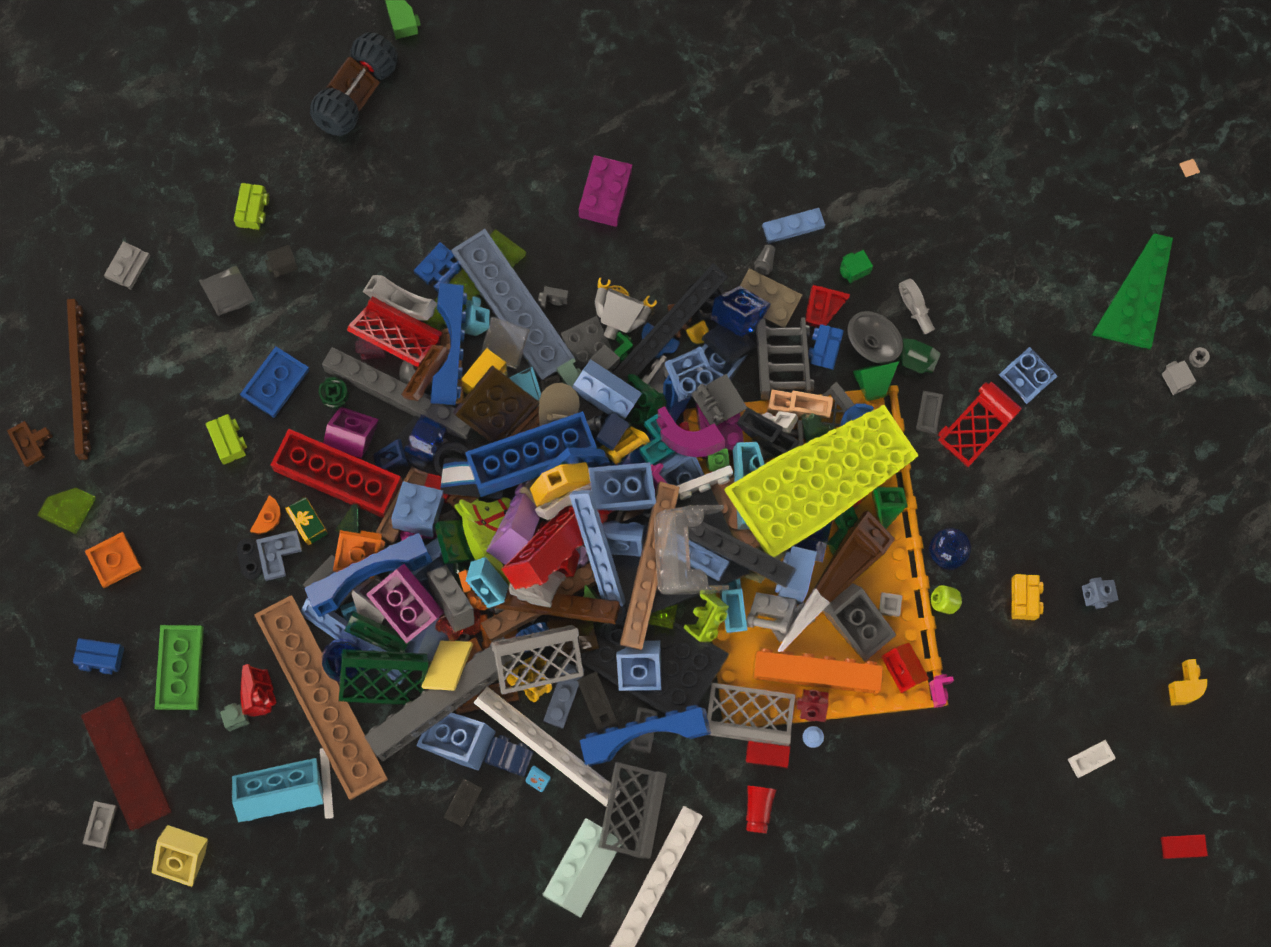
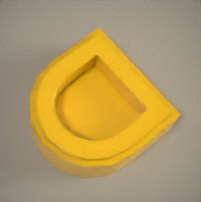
M703 320L686 329V332L693 343L702 344L704 342L701 339L704 334L709 332V329Z

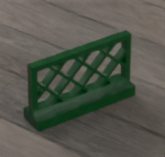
M342 649L338 701L405 705L409 701L416 700V698H410L407 693L415 687L420 692V697L421 693L425 690L422 688V684L428 670L427 654ZM346 667H355L359 672L350 678L345 673ZM370 668H376L380 674L371 679L365 672ZM392 669H398L401 673L395 680H392L387 675ZM413 670L422 671L421 677L415 682L408 675ZM363 675L368 683L360 689L354 681ZM384 676L390 684L381 689L375 682ZM405 677L411 685L402 690L397 683ZM350 684L357 690L353 695H343L344 689ZM373 686L378 693L374 696H367L364 691ZM394 686L399 694L396 697H388L385 692Z

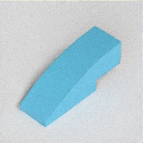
M737 579L719 587L720 599L729 606L726 611L727 618L724 620L726 633L747 631L743 592L740 579Z

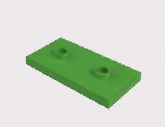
M160 625L155 696L156 710H199L204 631L202 625Z

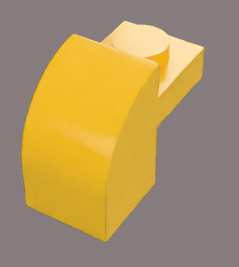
M1189 659L1182 663L1184 681H1175L1168 685L1171 706L1189 704L1204 694L1207 688V679L1199 680L1200 667L1196 664V659Z

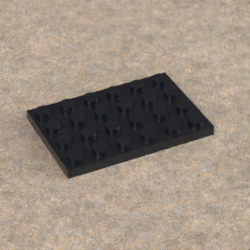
M655 612L650 615L644 641H660L661 690H633L627 692L665 715L667 712L678 710V713L685 712L686 707L700 704L729 657V653L710 642H699L683 626L661 613ZM626 617L616 621V624L602 622L596 631L600 648L584 652L581 655L583 666L618 687L617 652L627 647L620 645Z

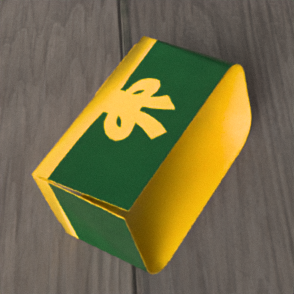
M305 496L285 508L308 545L328 534Z

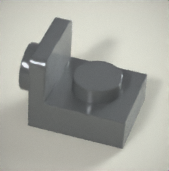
M545 286L544 292H540L538 298L541 310L545 312L547 301L557 306L567 305L568 290Z

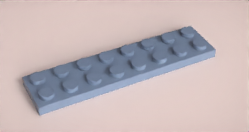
M486 229L452 249V253L529 365L533 367L541 382L557 372L556 368L573 358L575 359Z

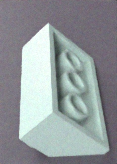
M586 818L543 893L545 898L580 918L617 853L598 848L602 827ZM613 834L607 835V845L612 846L618 842Z

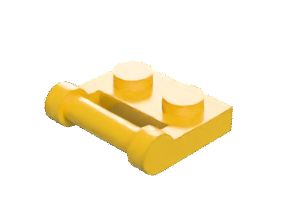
M631 426L626 429L613 450L604 445L598 449L604 450L608 458L614 464H618L622 461L623 457L638 447L648 444L650 440L644 432Z

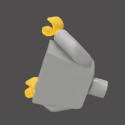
M599 278L595 307L597 315L601 318V323L607 325L604 336L615 340L619 330L627 333L628 330H634L645 323L651 309L657 304L656 300L652 305L647 301L650 296H647L643 302L610 289L609 279L607 285H602L601 278Z

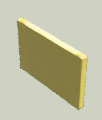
M440 640L422 688L455 691L473 643Z

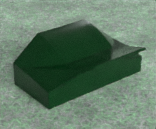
M904 338L903 349L897 359L901 360L902 366L920 374L925 372L932 374L941 354L931 346L914 339Z

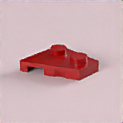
M813 285L805 317L806 325L819 328L820 324L827 325L849 298L850 294Z

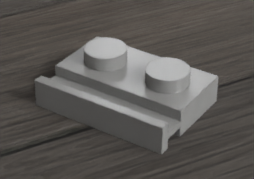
M123 241L104 274L105 278L132 289L150 258V254Z

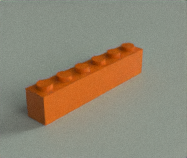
M762 648L755 653L753 679L878 694L881 691L883 666H878L877 662L865 661V664L856 663L857 660L855 659L837 661L832 656H823V659L815 658L813 654L796 656L790 651H781V654L773 653L771 649Z

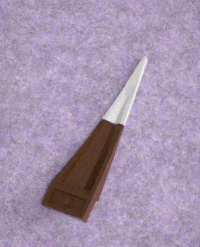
M864 511L854 526L848 530L781 643L778 652L784 651L842 591L883 556L895 540L869 511Z

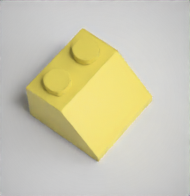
M167 825L157 840L152 873L192 887L205 856L208 839Z

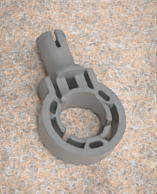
M910 278L899 283L901 297L912 313L911 318L917 319L923 335L935 330L927 314L930 309L926 308L923 295L917 284Z

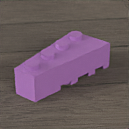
M522 483L516 488L514 492L516 495L511 500L510 506L486 550L504 565L533 537L540 519L535 511L536 505L525 493H520L519 490L525 485Z

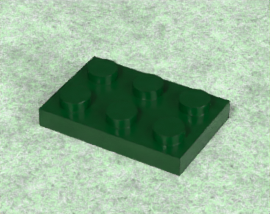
M462 520L440 521L434 524L444 564L475 561L466 540Z

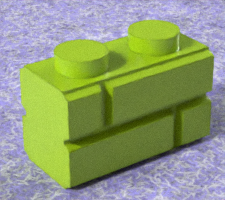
M241 184L234 216V222L237 227L259 230L261 223L264 224L266 213L263 212L264 205L269 203V194L264 186Z
M229 414L206 423L218 456L223 464L246 455L244 449L247 448L243 436L239 438L237 434L240 428L236 419L232 420Z

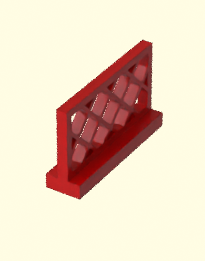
M373 296L369 299L366 308L347 328V331L416 367H419L432 345L440 344L443 332ZM370 325H378L380 329H371ZM356 326H365L366 330H361ZM388 334H396L397 338H389ZM374 335H383L384 339H378ZM414 343L415 347L407 348L406 344ZM392 344H400L402 348H395ZM409 353H418L419 358L417 359Z

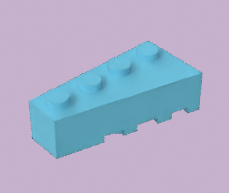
M758 442L736 443L732 450L735 482L764 465ZM737 510L738 530H748L749 527Z

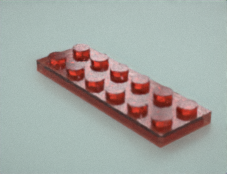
M118 697L82 714L83 722L130 831H134L171 813L172 811L123 699Z

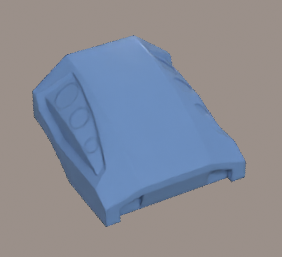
M701 346L665 362L666 369L678 395V402L692 397L691 393L698 390L697 387L699 385H707L714 381L710 364Z
M1030 347L999 374L1026 404L1058 377Z

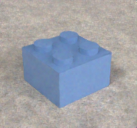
M403 481L391 517L393 529L415 534L419 533L420 535L433 538L435 532L434 524L438 522L444 503L443 490Z

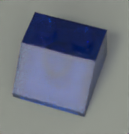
M738 286L715 298L711 319L731 330L734 334L743 337L755 330L770 308L771 303L742 286Z

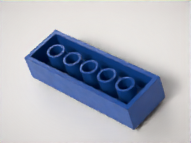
M582 411L465 453L480 497L538 478L543 469L567 448L597 449V446Z

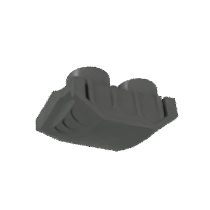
M237 266L204 280H199L218 316L238 310L255 301Z

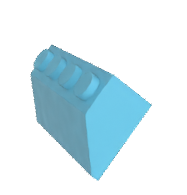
M313 758L232 776V803L238 822L251 821L256 818L273 816L279 813L292 812L297 809L323 804V790L317 759Z

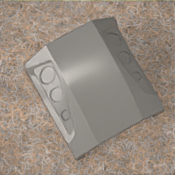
M555 571L548 576L549 580L544 584H535L527 589L524 587L514 589L510 583L509 591L511 595L517 596L519 600L527 601L534 605L551 607V601L561 582L565 580V574Z

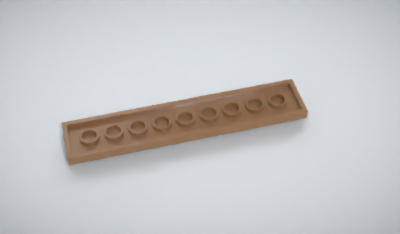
M291 595L254 614L349 800L388 780L373 749L364 737L365 734L349 703L338 701L339 684L293 596Z

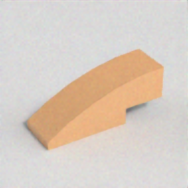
M772 389L767 412L774 415L778 411L794 413L799 418H830L833 398L799 391L789 393Z

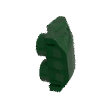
M628 374L627 384L642 394L626 419L647 430L644 422L658 414V409L664 406L666 408L667 401L663 393H659L639 377Z

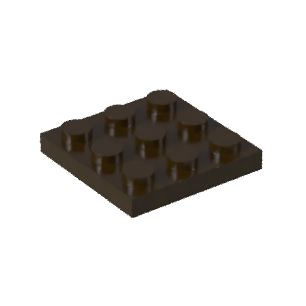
M492 365L453 413L493 443L508 438L538 405L539 401Z

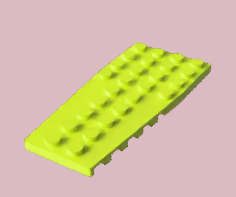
M882 405L878 409L869 411L861 417L827 432L825 435L816 437L808 443L774 458L726 487L724 491L765 553L775 558L821 530L915 460L918 454L886 406Z

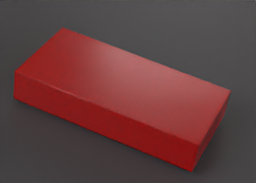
M748 741L745 763L788 768L790 746Z
M1205 835L1161 837L1163 859L1208 856Z

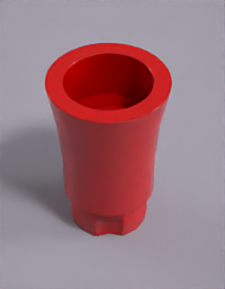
M747 786L748 805L746 821L748 822L746 831L767 834V823H770V814L776 789Z

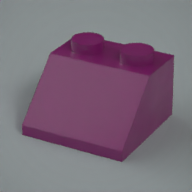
M340 407L327 424L323 443L354 457L362 458L369 448L379 419Z

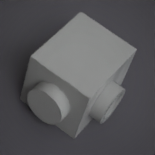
M1185 360L1179 363L1177 361L1171 362L1162 373L1173 395L1190 388L1196 382Z

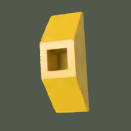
M587 463L562 464L542 473L530 487L536 507L590 484Z

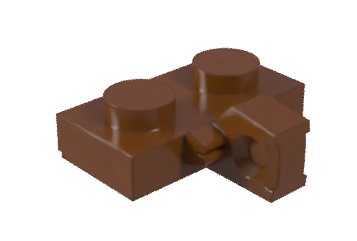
M23 421L7 430L26 467L45 457L41 447L44 446L43 442L53 437L49 429L45 427L39 431L36 429L31 430L28 423Z

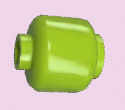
M945 585L938 586L931 595L932 607L938 612L953 614L961 607V594L955 588Z

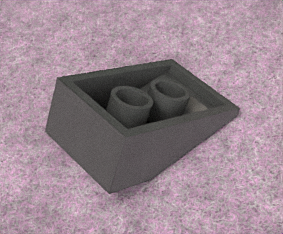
M853 583L823 610L831 624L863 661L868 660L896 636L863 588Z

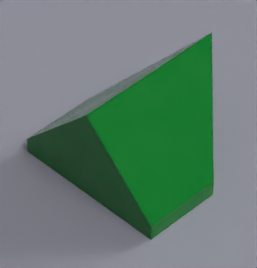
M899 361L853 370V374L866 401L886 397Z
M877 487L872 491L878 521L887 529L899 514L908 507L904 489L900 487Z

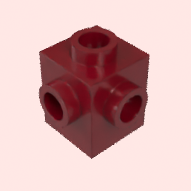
M803 689L802 697H798L796 710H800V719L825 722L829 705V693Z

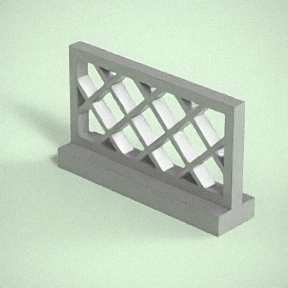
M569 625L491 642L492 651L495 654L501 694L584 676L577 638L579 637L578 628ZM572 641L573 649L569 655L560 650L565 642ZM545 646H551L555 649L549 659L540 655ZM530 650L535 655L527 664L519 658L524 651ZM558 652L567 657L561 667L552 663ZM511 655L515 659L507 669L502 665L500 656ZM538 656L547 661L540 672L531 667ZM572 660L576 663L577 672L568 674L564 671V668ZM517 661L526 665L520 677L511 671ZM550 664L558 669L552 678L543 675ZM529 669H532L538 676L534 682L528 683L523 678ZM509 673L518 678L514 686L505 687V679Z
M712 683L707 713L711 730L709 735L789 746L795 694ZM715 688L725 690L729 697L719 703L714 697ZM739 692H744L750 699L742 706L733 697ZM759 695H765L771 702L763 709L754 700ZM780 698L790 699L789 708L784 712L775 703ZM729 699L738 707L730 715L721 706ZM750 702L759 711L751 718L742 709ZM771 705L780 714L772 721L763 712ZM717 708H720L726 716L721 722L711 721L712 712ZM738 711H741L747 719L742 725L735 724L731 719ZM760 713L768 722L763 728L756 727L752 722ZM782 716L787 723L786 731L777 730L773 722Z

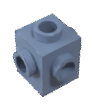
M1094 578L1089 580V584L1082 586L1086 606H1095V609H1100L1118 600L1114 580L1102 581V578Z

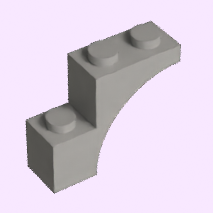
M372 275L363 290L370 298L373 296L417 320L428 321L433 316L434 309L437 306V303L432 299L410 293L392 283L383 275Z

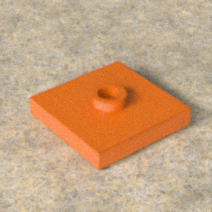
M123 532L85 550L103 588L142 569Z

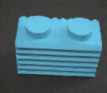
M484 557L472 561L465 582H468V585L473 588L472 590L477 593V596H480L479 599H482L486 607L490 608L503 603L507 588L509 587L487 558Z

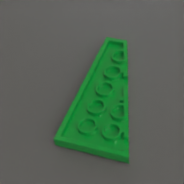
M1153 233L1092 333L1093 336L1151 349L1173 238Z

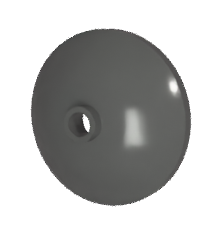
M863 311L854 315L849 321L848 337L855 350L861 356L881 364L891 363L899 357L903 349L902 337L895 325L887 318L875 312Z

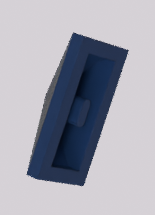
M401 439L395 440L373 454L375 465L384 470L391 471L409 466Z

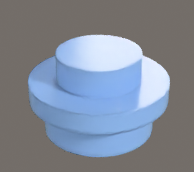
M808 727L803 733V741L808 747L816 748L824 740V734L818 727Z

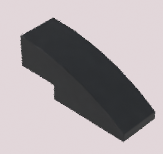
M748 407L737 422V425L748 436L776 457L799 446L800 441L783 432L782 426Z

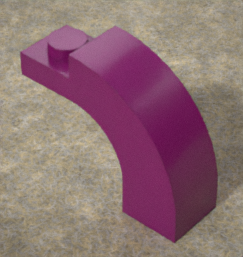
M665 406L657 410L658 418L656 421L661 428V439L673 451L689 457H704L725 448V439L715 423L700 431H686L674 422Z

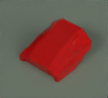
M250 664L244 665L241 678V707L243 715L254 717L272 712L271 706L276 704V698L273 694V686L268 670L254 668Z

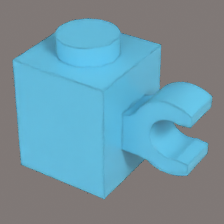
M475 296L472 297V301H466L467 309L464 310L466 311L465 323H461V330H465L466 334L478 336L489 329V309L480 307L481 299Z

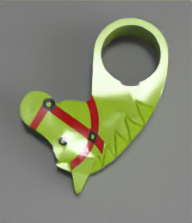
M503 497L491 503L479 501L478 499L472 503L460 500L459 504L457 503L454 506L462 516L464 533L474 559L487 558L507 585L510 586V581L501 570L503 567L502 562L486 550L510 506L511 499Z

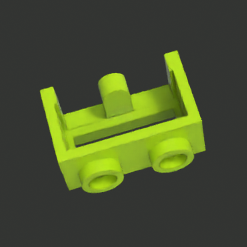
M701 592L700 597L705 599L707 603L705 607H696L693 610V614L699 617L696 625L685 624L684 629L699 642H711L718 635L717 629L720 623L727 618L726 611L729 606L719 599L715 593Z

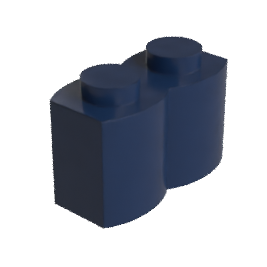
M499 735L498 738L493 737L484 760L485 763L525 777L533 756V751L530 750L531 747L521 742L518 745L510 743V738Z

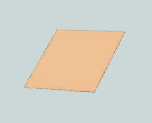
M1194 159L1180 163L1185 177L1200 172Z

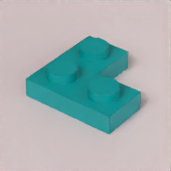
M658 414L644 422V426L654 440L639 449V453L647 463L650 462V465L653 466L675 453L661 439V428L656 421Z

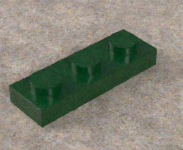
M354 611L344 629L345 632L388 652H405L409 642L406 643L397 631Z

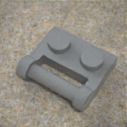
M756 592L750 613L746 619L747 627L753 628L757 626L788 634L797 606L796 599ZM759 615L764 617L781 619L783 621L776 622L771 620H765L757 618V616Z

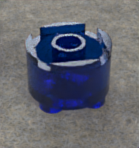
M421 414L420 420L418 419L408 439L410 442L408 446H405L404 452L426 462L427 460L432 461L437 451V446L435 445L437 442L441 443L446 433L444 424Z

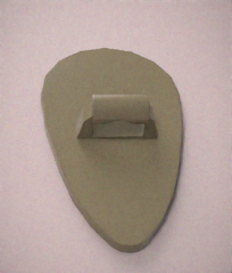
M554 383L546 387L539 399L540 426L577 414L580 403L576 390L564 383Z

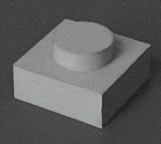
M882 592L879 612L882 615L900 617L902 595Z

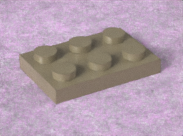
M749 268L731 304L760 319H765L766 322L777 328H786L802 298V294Z

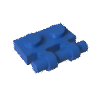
M440 242L414 269V273L428 285L434 280L437 281L433 288L438 292L439 283L450 284L449 281L462 271V266L458 261L456 263L452 262L455 256L451 250ZM446 267L449 269L444 276L440 275Z

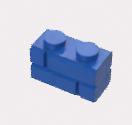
M820 324L819 328H815L812 337L813 340H816L814 348L810 347L808 352L810 364L834 370L844 330Z
M79 638L73 663L79 666V670L91 671L92 668L100 669V673L112 675L113 671H120L124 647L120 644Z

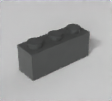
M447 565L427 572L428 589L444 611V615L453 630L456 632L474 625L473 607Z

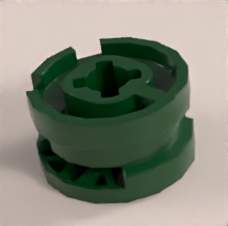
M330 377L319 386V395L326 407L337 409L346 404L349 393L346 384L342 380L337 379V377Z

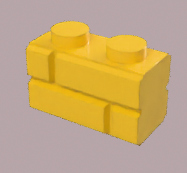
M1016 574L1012 577V619L1037 620L1040 614H1043V602H1040V594L1043 593V582H1040L1039 575Z

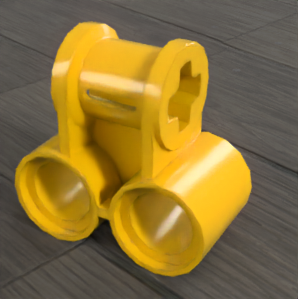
M533 656L525 659L524 662L528 664ZM539 656L535 660V664L537 666L536 670L540 672L547 661ZM522 663V665L513 668L511 671L516 675L519 672L521 675L526 665ZM529 669L523 680L528 683L534 682L538 674ZM510 673L506 678L511 686H514L518 678ZM547 684L545 686L524 689V692L529 700L536 702L541 695L552 691V685Z

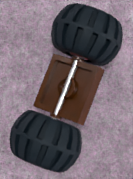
M371 32L360 35L353 42L350 49V57L345 60L327 86L328 88L315 95L310 105L311 118L323 131L334 136H342L349 133L356 126L359 111L380 83L378 80L388 77L396 68L398 54L389 40L377 33Z

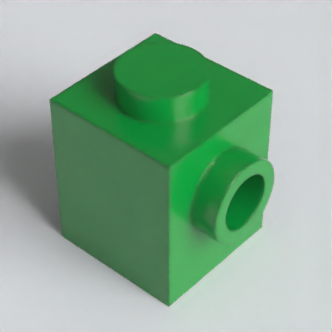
M864 250L855 254L852 252L843 257L840 272L844 279L847 278L849 283H852L870 274L873 265Z

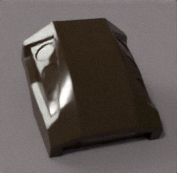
M548 616L549 630L569 625L578 628L579 637L577 638L580 653L600 648L593 621ZM565 642L560 650L569 655L573 649V642ZM560 652L557 653V656H562V655H563V654L560 653Z

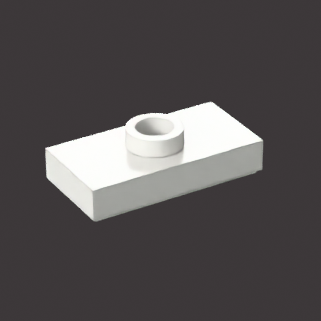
M1104 740L1067 760L1077 778L1116 758L1107 741Z

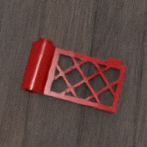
M985 382L978 390L980 395L949 428L945 426L938 433L940 437L938 442L967 467L977 459L1022 410L1015 401L993 382L990 384ZM978 403L985 408L984 416H974L973 408ZM996 418L1002 425L998 429H989V419ZM971 419L972 430L960 431V422ZM974 419H986V429L975 430ZM972 433L973 444L961 445V434ZM975 433H986L987 441L984 444H976ZM949 434H958V445H950L944 439ZM973 447V456L968 461L962 456V448Z

